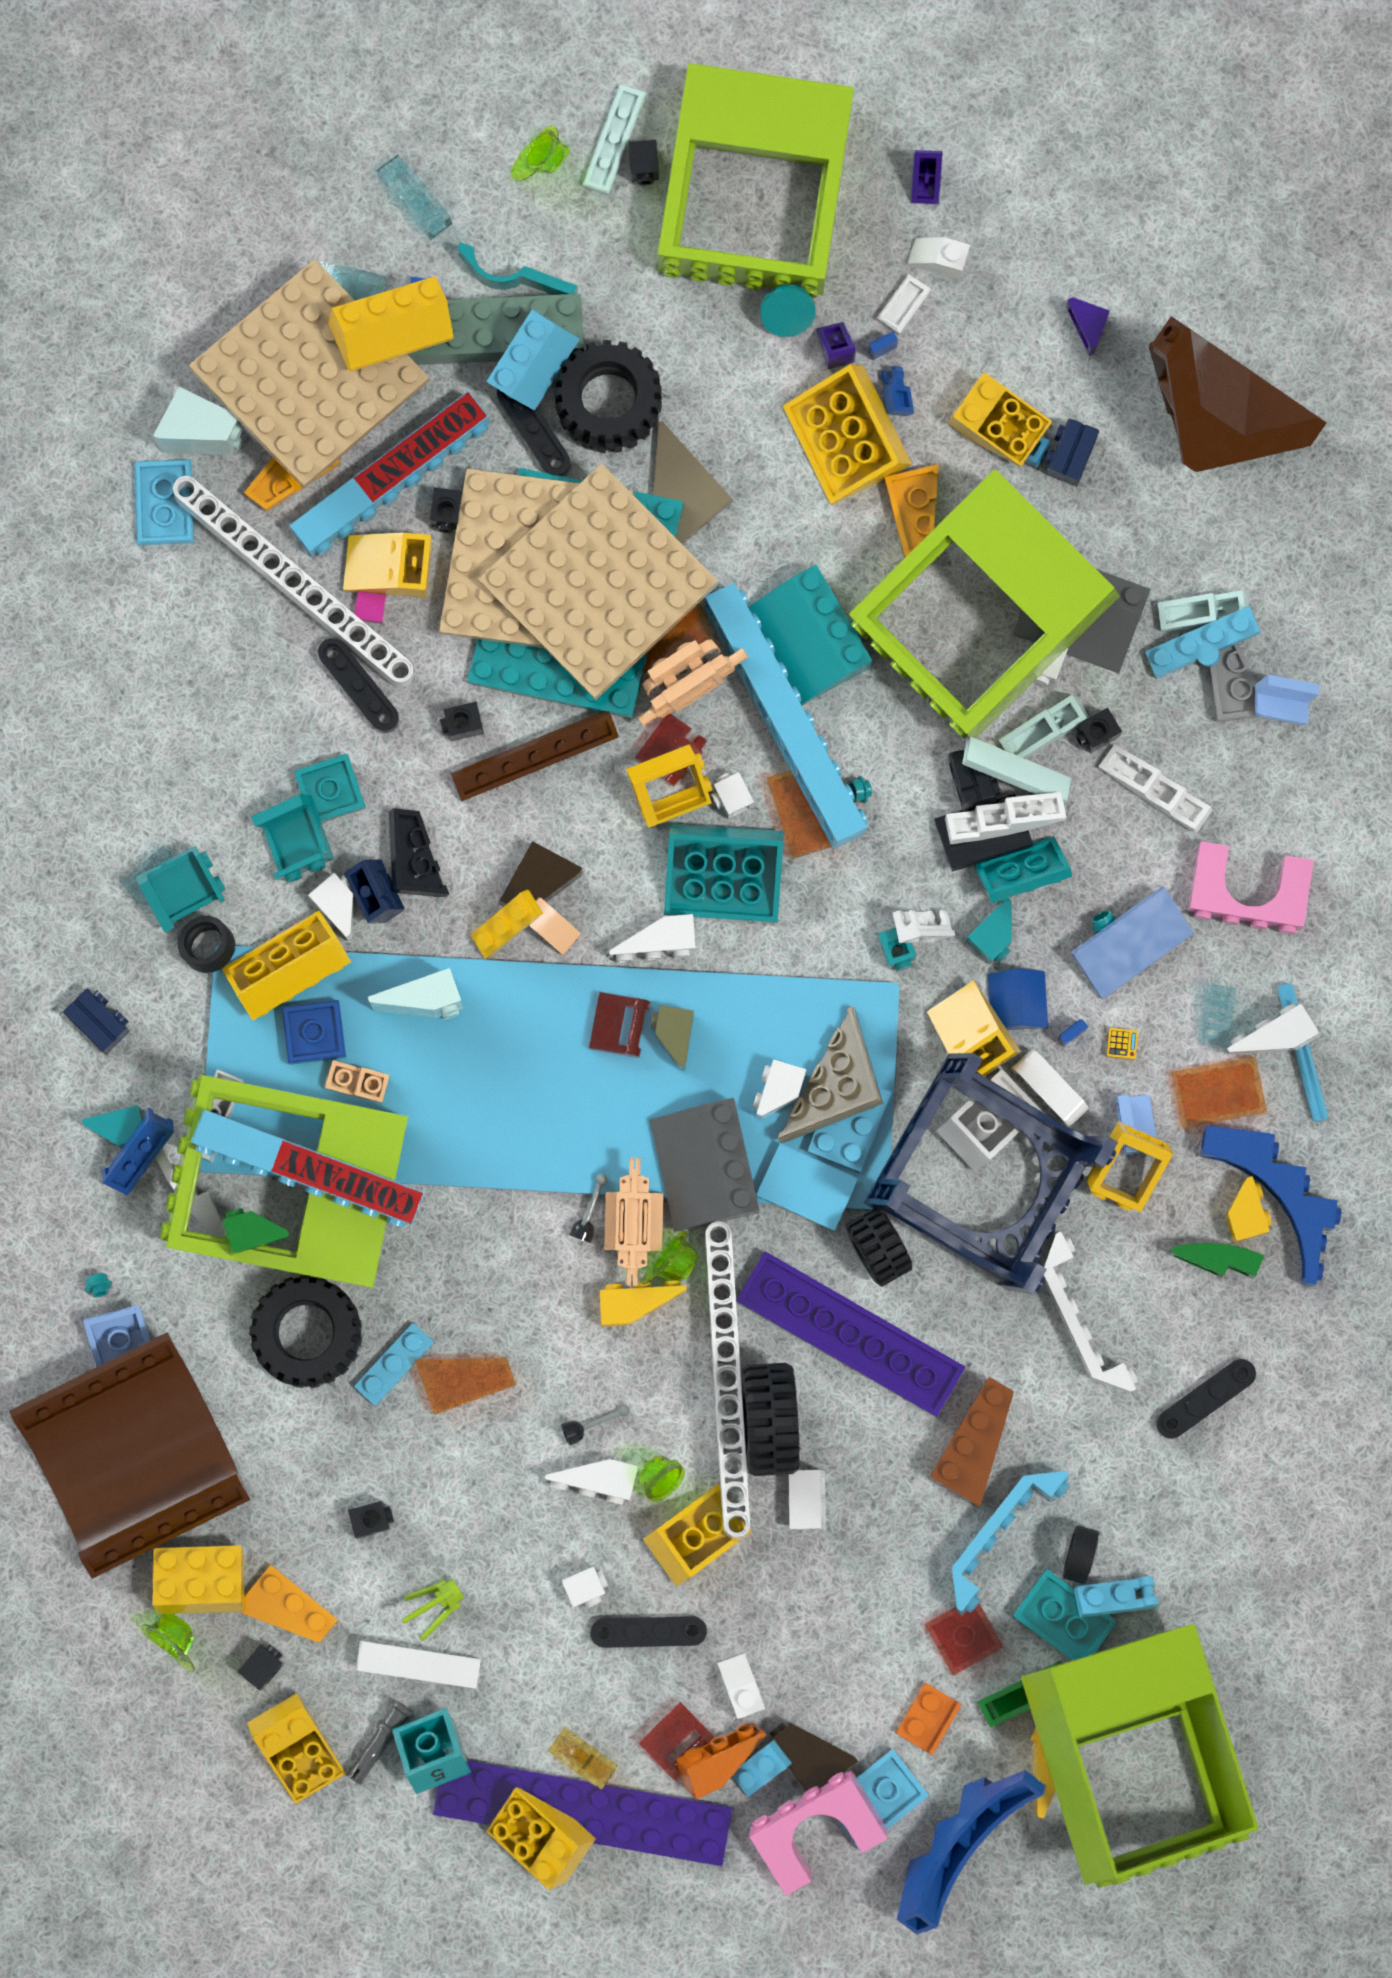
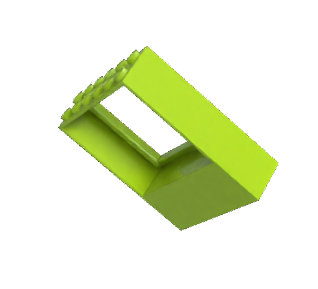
M688 63L658 249V271L663 272L664 276L670 278H678L679 274L690 276L691 280L697 282L714 279L724 286H733L734 283L746 284L745 287L752 290H761L762 287L773 288L774 291V288L780 285L792 284L803 287L812 298H816L817 295L823 296L852 111L854 87ZM695 147L822 166L808 264L680 246Z
M994 469L849 615L854 619L851 625L866 640L871 637L873 641L870 645L885 660L890 656L893 659L890 665L905 680L910 676L913 680L909 684L924 699L930 696L933 700L929 704L944 719L949 716L952 719L949 725L965 739L967 736L977 738L1120 595L1115 587ZM953 541L1044 632L968 709L877 619Z
M198 1074L197 1080L192 1079L189 1096L194 1097L192 1108L186 1107L183 1125L188 1126L186 1137L180 1136L177 1153L182 1154L180 1165H174L171 1182L176 1183L174 1194H168L165 1208L167 1212H170L168 1222L162 1223L159 1239L164 1241L163 1245L170 1249L373 1288L388 1216L378 1213L377 1217L374 1218L361 1213L360 1209L362 1206L350 1203L348 1208L332 1202L334 1196L324 1192L322 1197L308 1193L296 1252L264 1245L230 1255L224 1237L188 1231L187 1228L203 1153L195 1150L196 1144L191 1143V1139L202 1110L212 1111L214 1098L320 1119L323 1122L317 1152L395 1181L408 1116Z
M1195 1623L1021 1676L1084 1885L1096 1883L1097 1888H1101L1111 1884H1121L1129 1881L1131 1877H1140L1153 1873L1154 1869L1176 1865L1180 1860H1189L1202 1856L1203 1852H1212L1225 1848L1226 1844L1232 1842L1235 1844L1250 1839L1249 1833L1259 1830ZM1177 1715L1211 1824L1112 1857L1078 1747Z

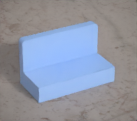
M1268 674L1255 684V715L1306 725L1309 722L1308 703L1319 695V684Z
M1117 1096L1115 1102L1118 1121L1156 1137L1150 1096ZM1123 1145L1124 1156L1143 1153L1130 1146Z

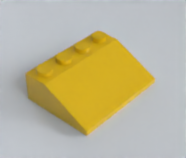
M849 364L783 405L830 504H834L884 481V477L897 474L912 465L864 366Z

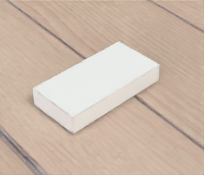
M908 274L876 320L900 335L930 294L931 289Z

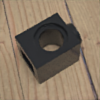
M656 140L628 142L631 182H637L638 185L645 186L653 184L654 180H659Z
M434 488L430 523L431 527H436V531L452 533L453 529H457L462 499L461 490ZM448 506L453 508L454 512L449 517H443L439 514L440 509Z
M477 702L443 709L445 718H441L440 722L443 734H449L451 742L484 734ZM458 717H465L469 720V723L465 728H456L453 725L454 720Z
M1106 708L1079 723L1076 729L1078 733L1075 736L1082 749L1088 748L1089 752L1092 753L1119 738L1122 730L1110 710ZM1093 726H1098L1104 731V736L1095 738L1090 734L1089 729Z
M383 1501L348 1510L355 1539L391 1530L389 1524L394 1523L390 1505L385 1507ZM370 1511H376L380 1515L379 1524L373 1528L366 1526L364 1521L366 1514Z
M260 1644L237 1672L259 1691H262L285 1664L280 1660L283 1654L271 1644L267 1647Z

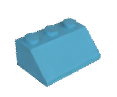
M532 308L486 382L535 410L580 338Z

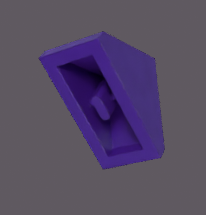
M914 151L911 203L939 204L943 151Z
M1074 297L1069 298L1066 309L1088 355L1091 356L1095 353L1110 310Z
M844 322L817 328L827 369L855 363V346Z

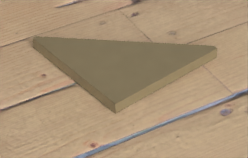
M661 421L658 424L653 495L684 502L676 539L683 545L732 503L733 500Z
M853 1006L848 1007L847 1015L840 1028L837 1027L823 1059L817 1063L811 1074L807 1088L802 1097H799L795 1103L783 1131L779 1132L777 1137L781 1144L883 1104L856 1009Z

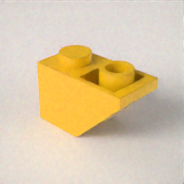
M1253 1176L1243 1181L1225 1215L1233 1244L1265 1235L1270 1232L1269 1226H1272L1270 1214L1267 1209L1263 1210L1260 1199L1263 1198L1260 1183L1254 1182Z

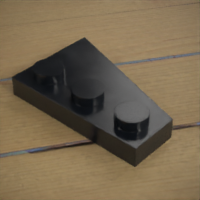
M393 808L389 811L392 893L432 897L448 896L447 886L443 885L439 875L441 870L438 861H434L429 847L431 842L420 811Z

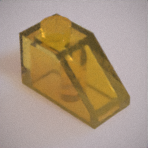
M564 1727L548 1750L601 1790L619 1766L567 1727Z

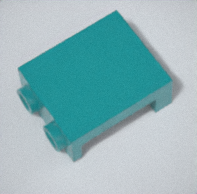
M299 794L251 816L254 826L263 828L278 869V872L273 874L275 880H285L286 883L295 882L302 878V873L322 870L326 867V862L334 859L312 796Z
M196 845L135 877L164 933L175 928L173 922L217 899L220 903L225 901L221 893L226 890L219 875L212 876L208 869L213 866L206 851L200 853Z

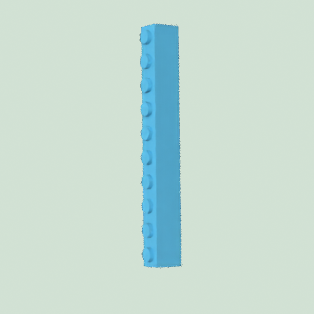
M734 582L707 595L703 600L702 607L728 655L731 656L741 648L748 655L749 658L736 665L735 668L834 850L864 835L867 829L866 825L868 824L866 815L862 809L858 810L854 804L852 789L848 784L844 785L841 780V770L835 760L831 761L826 752L828 747L824 738L821 735L818 736L813 728L815 724L809 711L803 710L800 704V694L795 686H790L784 664L777 662L773 654L775 649L771 640L764 638L760 630L762 626L758 616L755 613L751 614L747 606L749 602L745 592L742 589L738 590Z

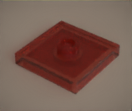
M980 1603L971 1613L966 1611L961 1616L957 1613V1606L924 1624L952 1676L1004 1647Z

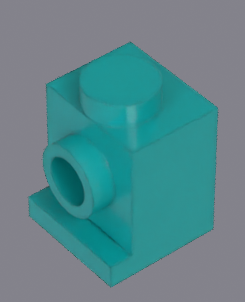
M896 928L878 933L877 938L888 969L895 967L896 972L912 967L911 961L916 960L917 957L913 944L899 943ZM895 946H899L902 948L903 953L900 956H895L892 953V949Z

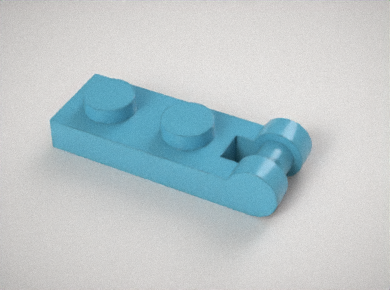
M1146 1576L1133 1580L1077 1586L1074 1589L1080 1618L1148 1610L1158 1607V1596H1154L1153 1587L1155 1586L1154 1578ZM1141 1590L1143 1598L1136 1599L1135 1591Z

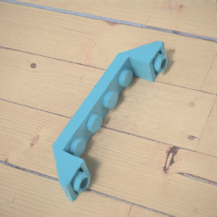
M1059 1471L1023 1476L952 1566L958 1614L963 1616L966 1611L971 1613L981 1600L978 1597L980 1589L966 1579L964 1575L968 1574L970 1576L980 1564V1561L977 1559L983 1551L988 1553L998 1541L995 1536L1001 1528L1006 1530L1016 1518L1013 1513L1019 1505L1024 1507L1030 1501L1034 1494L1031 1492L1032 1488L1050 1502L1055 1497L1060 1499L1070 1486L1067 1483L1069 1480L1067 1472Z

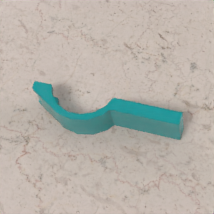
M462 242L458 245L459 257L476 278L490 288L506 290L524 284L550 295L578 294L577 285L527 266H523L518 272L509 276H494L486 273L475 259L474 247Z

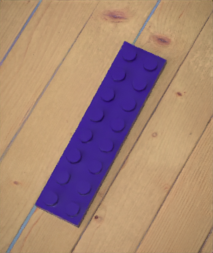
M764 1251L736 1300L737 1303L936 1418L965 1369L964 1365Z

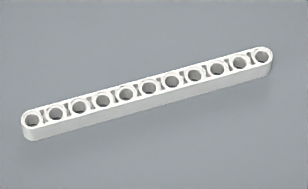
M183 476L175 481L173 486L175 500L185 511L333 636L342 641L346 647L390 684L397 688H403L411 683L413 680V666L406 657L195 479ZM184 487H190L194 490V493L189 497H183L179 494L180 490ZM205 505L215 507V511L211 515H204L200 510ZM226 523H233L237 526L233 533L223 532L222 527ZM248 541H254L258 544L257 549L254 551H246L243 546ZM269 559H276L280 563L276 569L272 570L266 568L264 564ZM290 577H297L301 580L299 586L292 588L286 585V581ZM312 595H318L323 599L316 606L310 605L307 600ZM333 613H340L344 617L343 621L338 624L331 623L328 618ZM355 631H361L365 634V638L360 642H354L350 639V635ZM382 649L387 655L383 660H375L371 656L372 652ZM398 667H403L408 671V675L404 678H397L393 675V671Z
M717 1221L710 1224L706 1229L705 1252L723 1530L727 1537L738 1540L746 1536L749 1531L750 1512L731 1229L726 1223ZM714 1230L723 1231L726 1235L725 1241L715 1243L710 1238L711 1232ZM717 1258H722L727 1262L728 1268L722 1272L716 1271L712 1267V1262ZM717 1287H725L728 1289L730 1296L726 1300H718L713 1292ZM725 1315L730 1318L732 1325L727 1329H721L716 1325V1318ZM722 1344H728L733 1348L734 1353L729 1358H723L718 1354L717 1348ZM723 1373L732 1374L735 1377V1384L730 1387L723 1386L719 1381L720 1375ZM725 1402L734 1403L737 1407L736 1414L732 1416L723 1414L721 1405ZM729 1430L736 1432L739 1436L738 1443L728 1445L723 1440V1434ZM728 1460L738 1461L741 1466L740 1472L737 1474L728 1473L725 1470V1463ZM733 1488L740 1490L743 1495L742 1501L736 1504L731 1503L726 1496L727 1492ZM740 1518L744 1522V1530L739 1533L731 1531L728 1526L729 1520Z

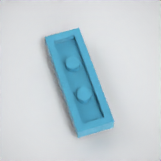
M412 1323L354 1387L376 1407L435 1342Z

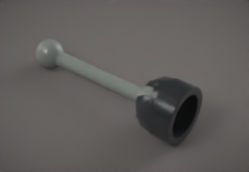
M605 1174L597 1175V1185L585 1218L574 1223L569 1234L570 1236L591 1243L594 1228L590 1218L602 1185L607 1182Z
M622 1405L617 1411L583 1425L575 1420L561 1424L568 1445L571 1446L581 1441L584 1431L620 1415L623 1417L627 1416L630 1409L628 1406Z

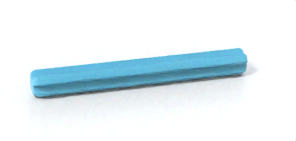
M1293 984L1280 985L1278 993L1282 1008L1292 1003L1298 1006ZM1308 1043L1302 1048L1294 1050L1312 1119L1314 1122H1320L1328 1118V1113Z

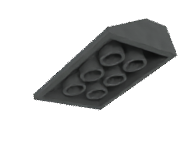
M1098 570L1115 587L1120 597L1068 647L1066 654L1119 674L1151 589ZM1021 611L1013 635L1035 643L1044 632Z
M734 1098L703 1104L649 1120L674 1232L710 1225L717 1221L723 1222L759 1214V1206Z

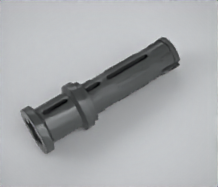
M396 1699L391 1701L392 1706L384 1718L377 1721V1731L349 1772L346 1773L350 1779L353 1778V1781L362 1785L363 1780L391 1739L395 1740L392 1729L402 1726L408 1717L414 1715L411 1709Z

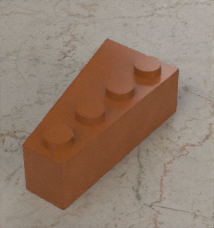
M988 1377L929 1476L930 1480L977 1508L982 1503L1014 1394L1013 1390L991 1377Z

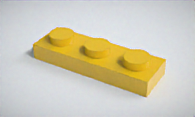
M525 890L470 936L486 959L497 953L539 918L543 912L530 891Z

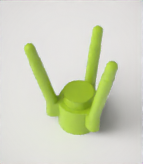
M443 1579L435 1585L404 1596V1600L408 1601L437 1591L434 1593L435 1599L402 1619L404 1624L439 1603L443 1608L449 1606L420 1636V1640L424 1641L453 1611L461 1607L459 1602L465 1598L453 1579L448 1582Z

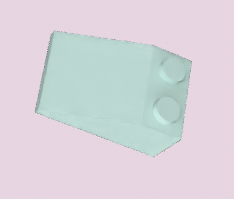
M450 968L368 997L373 1011L430 1018L443 1017V1020H448L460 1015L459 1010L464 1009Z

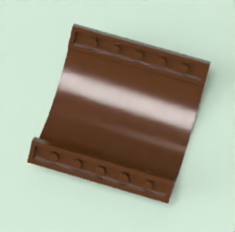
M168 1332L9 1410L11 1418L35 1455L62 1508L80 1549V1552H78L79 1558L91 1579L250 1500L241 1476L210 1410Z

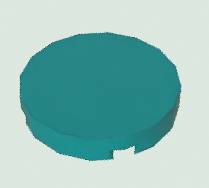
M792 284L780 285L774 288L775 290L770 294L768 292L763 297L760 304V318L765 329L772 334L781 337L796 336L805 332L812 325L816 316L815 302L803 287Z

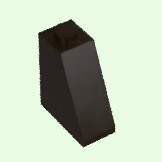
M532 841L500 898V905L504 907L525 890L530 891L535 901L540 897L547 903L578 880L583 874V868Z
M782 1722L770 1732L773 1738L768 1742L770 1743L774 1740L792 1763L788 1768L806 1791L816 1786L818 1788L828 1784V1780L840 1772H846L858 1762L855 1756L792 1723L786 1726Z

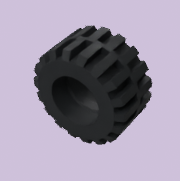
M872 1209L846 1224L848 1237L861 1262L876 1284L883 1287L912 1270L911 1258L899 1234L884 1211Z

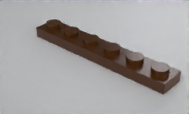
M602 711L450 774L461 801H465L619 738L610 712Z

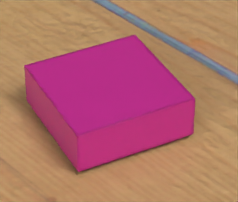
M358 591L355 615L363 622L382 624L386 595Z

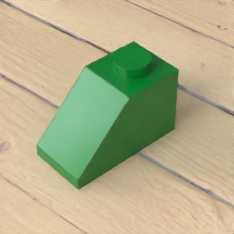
M243 1208L227 1212V1218L220 1222L230 1255L289 1237L288 1230L252 1211L244 1213Z

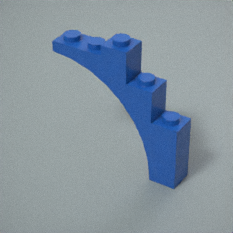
M1206 1125L1203 1128L1200 1157L1221 1161L1244 1171L1249 1176H1253L1256 1181L1261 1183L1271 1193L1288 1216L1297 1237L1302 1260V1285L1312 1287L1317 1285V1280H1322L1324 1264L1319 1263L1320 1252H1325L1327 1235L1322 1234L1323 1230L1332 1231L1335 1229V1225L1340 1224L1341 1208H1337L1338 1200L1303 1196L1304 1192L1309 1190L1310 1175H1306V1167L1272 1163V1159H1277L1279 1142H1274L1275 1134Z
M1023 1770L996 1782H991L984 1777L964 1785L958 1815L938 1822L931 1852L909 1861L896 1920L916 1935L937 1928L952 1886L977 1847L1009 1815L1025 1804L1043 1796L1045 1784L1028 1771Z

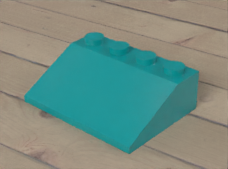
M817 564L793 576L748 607L751 614L755 613L758 616L762 626L760 630L764 638L771 640L775 649L773 654L777 662L784 664L790 686H795L801 697V706L868 670L872 666L870 655Z
M670 823L664 915L693 914V917L778 923L784 831Z

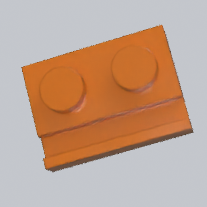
M925 1682L897 1729L896 1734L933 1755L962 1704Z

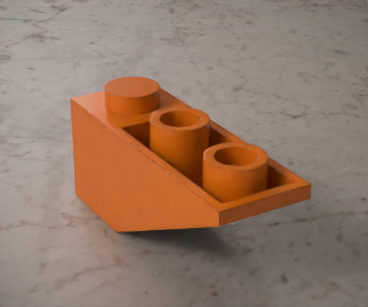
M754 1723L743 1724L730 1734L715 1737L709 1744L685 1752L683 1756L676 1759L685 1789L695 1799H699L722 1788L765 1738V1732Z

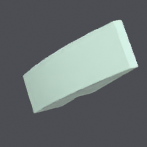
M1243 590L1218 595L1209 593L1158 603L1161 631H1179L1202 627L1249 606L1248 596Z
M1070 695L1049 710H1044L1008 733L999 741L1005 751L1025 759L1077 729L1079 723L1090 717L1078 697Z

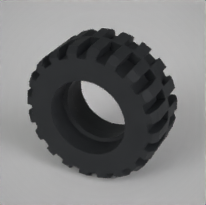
M603 340V345L596 346L595 342L586 344V350L582 351L578 348L572 353L573 358L571 360H565L562 365V372L557 375L555 404L560 424L564 430H568L571 439L575 442L577 440L581 441L582 447L588 450L593 446L597 448L599 453H606V449H614V453L622 452V447L627 445L631 449L638 445L637 440L640 438L645 440L650 435L651 427L655 428L658 422V415L661 413L662 388L658 371L653 369V362L649 357H642V351L636 347L632 350L629 349L625 342L619 341L618 346L611 345V340ZM602 375H616L627 380L635 392V401L631 409L625 414L611 419L600 418L588 412L582 402V392L592 379Z
M301 1275L299 1278L290 1277L284 1279L283 1283L270 1287V1291L259 1299V1305L256 1310H253L251 1316L252 1325L249 1326V1335L252 1341L250 1344L260 1365L277 1380L298 1388L320 1387L322 1384H330L335 1381V1378L341 1374L344 1375L349 1370L348 1367L352 1361L356 1360L358 1348L362 1343V1323L358 1310L350 1297L336 1284L326 1279L314 1278L309 1275ZM301 1305L319 1307L327 1313L333 1325V1338L329 1347L324 1353L312 1359L293 1357L283 1348L279 1338V1327L283 1317L291 1309Z
M788 1363L747 1365L742 1369V1403L748 1473L753 1476L794 1474L799 1470L800 1447L798 1405L793 1366Z

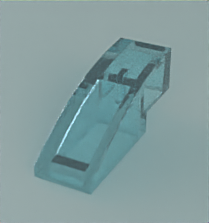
M396 155L376 170L388 189L430 240L453 224L445 208L435 199L426 184L399 155Z
M318 262L355 301L386 291L388 285L386 276L356 268Z

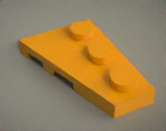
M272 457L245 490L244 495L268 512L303 488ZM337 460L314 481L341 465V462Z
M939 464L884 477L904 558L934 530Z
M273 1565L266 1569L244 1596V1612H239L318 1643L324 1639L338 1622L337 1618Z

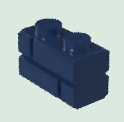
M1068 418L1065 426L1060 424L1054 438L1055 441H1058L1056 450H1049L1044 465L1048 467L1046 475L1077 487L1097 440L1099 430L1071 418Z
M381 859L363 860L344 873L368 924L386 923L405 910L398 893H392V881L389 874L386 873V868Z
M87 988L63 1013L107 1055L130 1032L125 1026L129 1021L118 1010L112 1013L105 1006L109 1001L98 990L92 993Z

